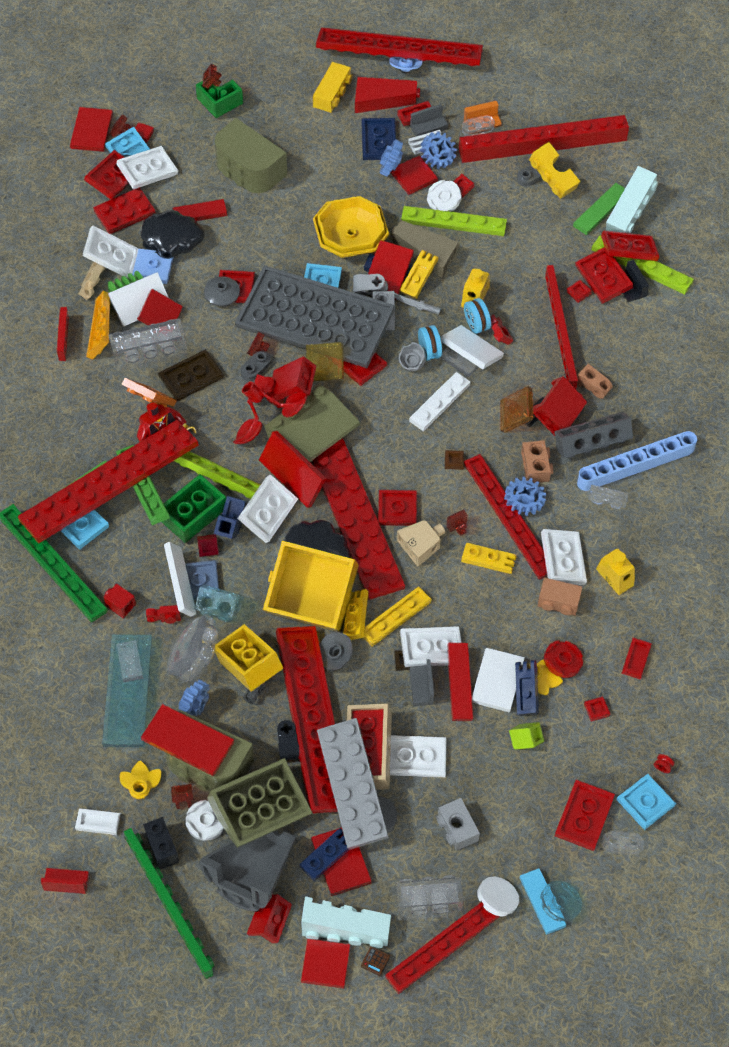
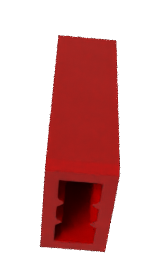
M358 77L355 113L416 105V98H420V88H417V81Z

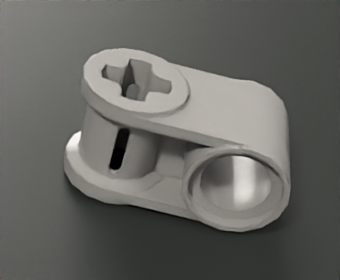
M356 274L353 276L354 293L367 296L373 295V291L388 290V284L380 274Z

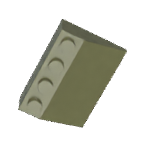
M320 385L311 391L310 396L307 397L305 404L297 414L292 417H284L281 413L264 427L268 439L273 431H278L311 462L358 427L360 422L331 391Z
M285 758L215 788L209 792L207 797L215 816L237 848L312 814Z

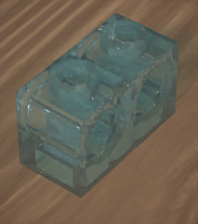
M203 585L199 588L194 609L200 611L199 614L211 616L212 614L218 616L219 620L229 622L237 616L242 595ZM206 596L211 598V606L205 604ZM224 602L230 604L231 610L229 612L224 610Z

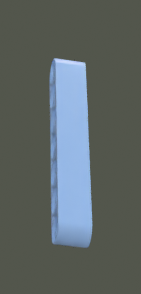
M686 431L583 467L579 471L577 486L581 490L588 491L688 456L695 450L697 436L693 432Z

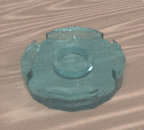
M552 881L541 892L542 908L555 921L570 922L579 915L582 909V901L579 893L570 884L563 881Z

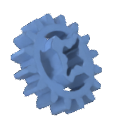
M437 131L436 134L431 132L429 136L427 135L420 144L422 146L420 152L424 153L421 157L427 159L426 164L430 162L432 168L436 165L437 169H440L441 166L446 168L456 158L454 153L457 149L453 148L455 142H450L451 137L446 138V133L440 135V132Z
M395 139L391 146L387 145L379 163L382 165L380 174L387 177L392 170H396L403 155V152L400 151L403 145L402 142Z
M525 477L522 478V481L515 478V481H510L509 486L506 487L504 497L507 500L506 505H512L511 510L517 509L519 515L522 512H525L526 516H528L529 512L535 515L536 510L541 511L542 506L545 504L546 493L543 492L544 487H538V481L533 483V478H530L529 481Z
M199 679L194 682L193 686L187 687L179 701L178 709L192 716L200 715L209 700V684Z

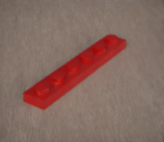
M482 902L388 972L385 978L396 992L400 994L497 920L499 916L487 911L483 907L484 904Z

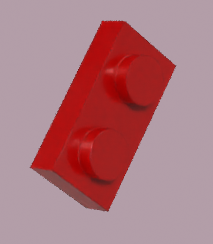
M429 101L397 110V115L405 127L410 125L412 113L429 108L431 105Z

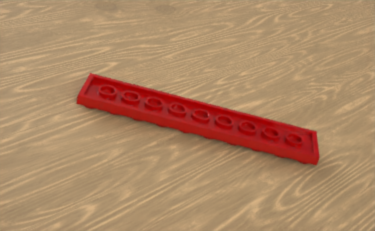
M322 27L316 41V48L322 50L331 49L338 52L350 51L355 54L368 53L372 56L385 55L387 57L395 56L405 59L414 58L420 61L432 60L437 63L450 62L455 65L467 64L468 66H480L483 45Z
M175 420L18 516V519L35 540L40 543L199 446L198 440L178 420Z
M341 438L311 462L327 478L322 486L339 530L347 539V548L351 554V559H355L359 564L357 574L363 588L368 591V600L403 590L405 589V584L343 438Z
M316 626L277 628V642L292 722L296 727L299 760L307 802L312 814L338 812L317 733L318 729L334 725L335 721Z

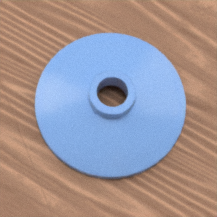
M394 56L390 57L389 63L403 72H409L419 68L422 65V60Z

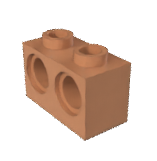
M545 440L523 442L521 455L526 480L529 481L530 478H533V483L537 481L539 483L549 482L550 475L553 474V464L549 463L550 449L549 447L546 448Z

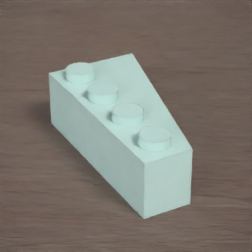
M639 166L637 167L606 222V230L622 233L632 232L634 223L640 218L642 211L656 191L658 185L656 173Z
M305 897L301 923L302 936H306L307 939L318 940L319 938H324L329 942L336 943L348 941L349 944L356 946L364 943L370 944L374 948L388 946L390 914L366 909L361 910L360 913L352 906L344 905L337 908L331 905L332 902L323 900L322 904L312 902L313 898Z

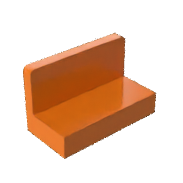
M497 101L470 106L464 109V121L470 133L502 125L498 116L499 105Z

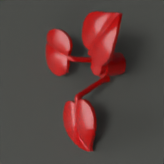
M257 374L254 383L250 381L242 388V393L248 398L247 403L250 405L255 418L249 419L242 424L233 443H247L253 440L261 431L262 423L258 421L259 417L253 402L259 403L265 397L283 408L282 415L284 417H292L301 410L308 395L303 392L294 393L286 399L284 404L280 403L268 395L275 386V380L272 377Z

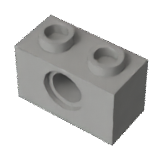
M462 798L439 807L436 819L439 826L445 828L447 832L445 836L450 846L453 845L457 851L479 841L480 833ZM460 823L462 826L460 828H455L452 826V824Z

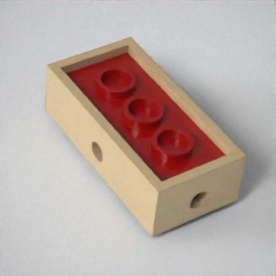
M348 705L347 721L354 718L358 720L376 790L390 789L392 713L389 705Z

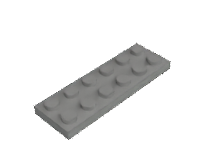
M357 718L318 729L317 733L347 848L350 850L389 838Z

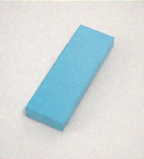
M540 868L520 875L521 883L545 934L547 935L565 928L566 923Z

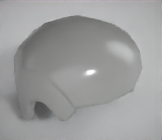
M415 342L404 346L399 354V363L403 369L411 372L421 369L426 362L425 350L420 344Z

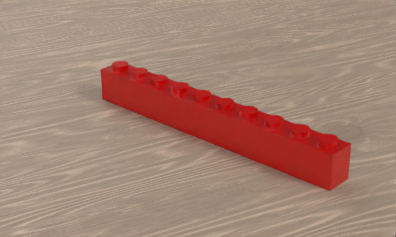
M620 115L459 137V154L462 163L533 154L534 151L548 142L555 150L627 141L629 125L626 116Z

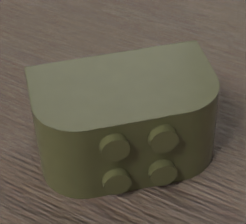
M235 118L216 134L215 151L217 167L225 177L231 178L238 186H242L252 193H264L287 176L286 152L239 119Z
M179 710L180 713L234 739L235 743L214 776L165 752L167 766L173 774L177 775L185 783L191 782L196 784V787L202 791H211L247 774L254 762L252 743Z

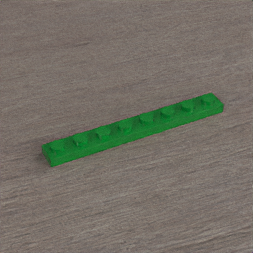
M14 504L0 512V521L91 623L107 613V608L52 546L46 540L38 543L21 524L18 516L22 513Z
M132 828L123 831L128 845L205 979L213 976L212 968L214 963L211 957L204 955L202 951L204 946L199 937L194 938L192 934L194 929L188 919L184 920L181 915L184 913L178 901L174 903L171 898L173 896L171 888L168 884H163L161 880L163 875L158 866L153 867L151 863L153 858L149 850L144 851L141 846L143 844L141 836L138 832L134 834Z

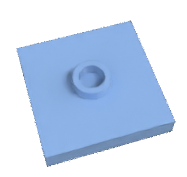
M139 249L133 275L135 271H139L145 278L158 272L162 284H167L174 257L164 259L155 253L156 251Z

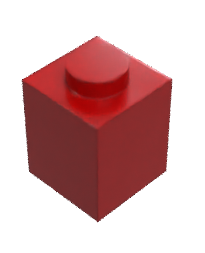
M117 583L113 588H109L104 595L105 606L123 619L136 606L135 596Z

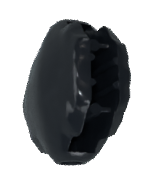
M176 210L152 214L144 219L141 231L143 247L147 250L156 251L155 253L164 259H170L179 254L191 252L205 237L203 229L198 225L195 218L184 216Z
M317 520L312 523L302 521L297 525L291 526L285 536V542L351 558L347 548V539L344 535L335 533L333 525L328 521Z

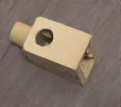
M423 520L398 530L397 541L414 563L420 566L440 549V536L445 534V529L441 524L432 528L427 521Z

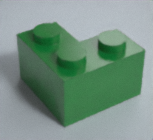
M208 77L196 84L197 99L215 118L243 104V90L234 80L218 87Z

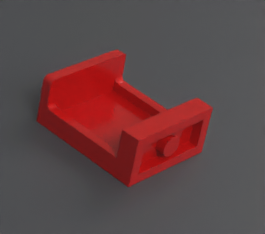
M303 356L275 369L272 378L275 380V386L268 395L280 403H284L285 397L296 392H303L310 396L317 366ZM267 399V401L275 405L277 408H282L277 404L273 403L272 401H270L269 399Z
M564 376L554 379L551 382L553 387L540 404L534 405L531 409V412L554 436L555 431L570 427L587 403L582 394Z

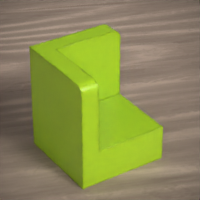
M540 722L519 724L509 730L514 749L534 748L544 742Z

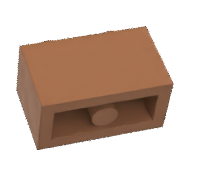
M544 578L538 607L546 611L554 610L564 615L576 616L582 586Z

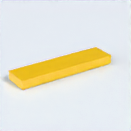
M418 586L366 625L364 639L373 647L430 604L432 599Z

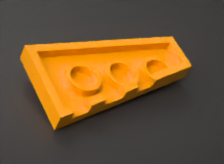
M104 290L95 300L86 355L89 359H94L98 354L100 355L103 348L109 343L111 302L108 292Z

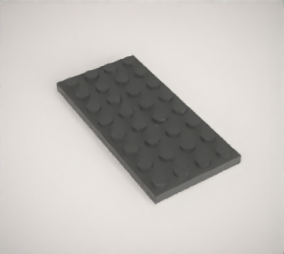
M264 265L235 325L241 329L368 368L395 311V305Z

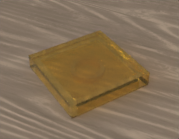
M342 342L306 345V358L317 366L313 382L344 379Z

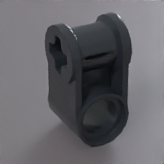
M290 720L281 721L277 726L280 760L284 758L286 761L299 759V744L297 742L295 724Z

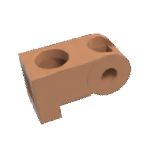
M589 364L577 376V385L580 387L584 386L600 399H603L613 388L610 380Z

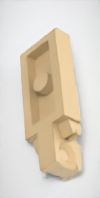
M94 261L79 292V295L85 298V300H88L94 294L93 287L99 283V275L106 269V267Z

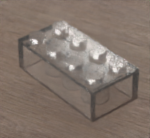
M180 318L108 334L117 373L188 357L185 333Z

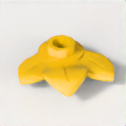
M544 659L537 663L538 693L548 695L549 688L558 687L563 683V680L548 670Z
M138 761L134 765L131 773L120 772L121 785L129 789L130 795L135 799L146 798L150 793V789L156 787L161 779L160 769L149 772L142 761ZM137 788H143L142 792L136 791Z

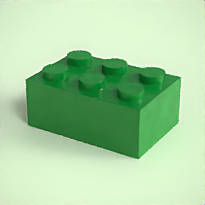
M199 474L163 503L170 519L162 521V523L186 543L216 519L218 515L223 513L226 496Z

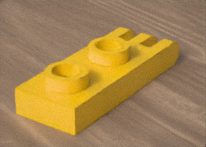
M422 250L400 288V292L417 299L439 257L434 255L432 258L431 253L426 255V251Z
M466 543L461 562L512 574L513 568L511 567H514V561L517 556L512 553Z
M367 589L351 592L343 633L351 640L364 638L368 601Z

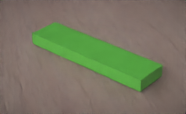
M615 183L574 222L573 227L588 235L613 211L625 188Z

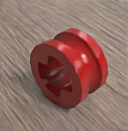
M659 754L653 765L663 773H670L671 767L675 763L669 756Z

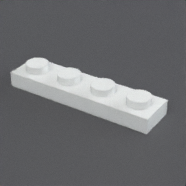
M456 372L409 418V422L424 432L470 386V381Z

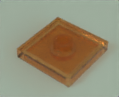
M527 386L500 400V431L506 433L533 420V388Z

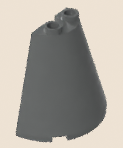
M278 830L238 848L231 840L203 857L199 861L200 867L207 881H213L215 886L218 887L216 892L225 900L241 909L258 911L269 903L294 846L296 837L286 832L279 834Z

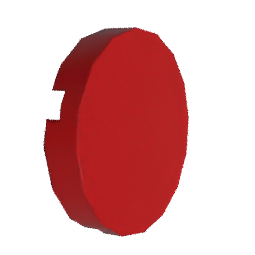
M554 641L549 644L544 652L545 666L558 677H573L578 674L583 666L582 652L569 641Z

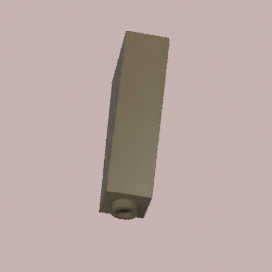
M402 220L392 230L393 243L414 250L413 258L416 260L422 250L426 251V255L431 253L432 258L434 255L438 256V261L432 272L443 278L458 252L457 241Z

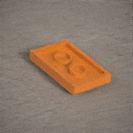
M127 378L122 383V385L128 387V392L141 396L142 399L150 403L162 404L164 407H167V405L174 407L176 404V399L145 384Z

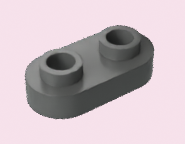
M532 165L519 171L517 174L518 184L524 187L531 186L542 180L540 173Z
M265 351L256 352L242 365L240 370L241 377L246 381L255 380L257 374L261 375L270 366V355Z

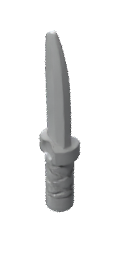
M394 292V297L405 304L416 307L421 311L425 310L437 315L440 314L441 308L429 305L422 300L418 302Z

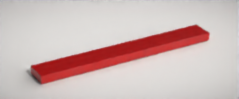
M547 265L545 279L566 379L576 389L578 379L554 266Z
M481 454L465 460L464 466L538 579L541 580L547 577L543 548L522 516L518 514V510L512 511V505H506L507 500L504 499L505 490Z

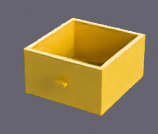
M282 541L274 571H270L268 578L270 585L263 610L271 615L340 632L359 564L355 559Z

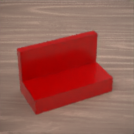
M46 868L45 878H41V884L44 891L86 894L89 872Z
M273 894L269 903L264 908L255 911L247 935L262 936L271 943H278L292 904L278 894Z

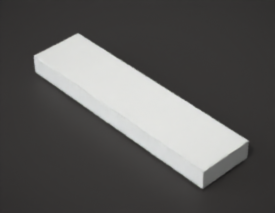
M168 542L164 544L178 610L192 617L196 614L182 548Z

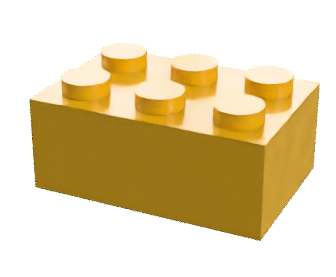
M245 624L213 646L219 662L251 692L283 669L277 653Z

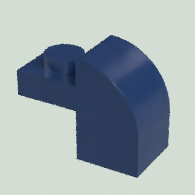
M227 496L223 513L218 515L214 534L230 539L237 537L243 524L237 518L246 507V500Z

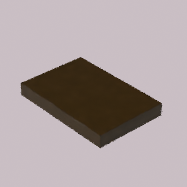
M206 349L158 372L159 378L177 401L224 378V374Z

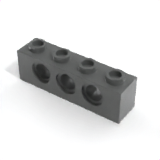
M619 412L555 431L557 451L564 458H572L576 454L589 453L597 448H606L614 443L626 442L628 439L633 438L631 418L625 412Z

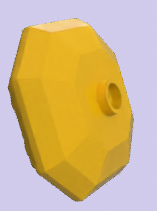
M361 196L328 201L313 218L320 247L341 258L376 252L380 240L385 241L389 236L381 206Z

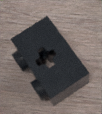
M161 817L143 824L145 835L158 868L161 870L179 863L178 854L164 818Z

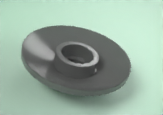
M216 277L206 284L204 295L207 301L213 305L227 306L238 299L240 288L238 283L229 277Z
M331 633L319 644L323 666L326 670H339L352 657L353 643L344 633Z

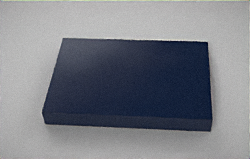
M361 118L363 160H381L387 145L391 146L396 139L395 118Z

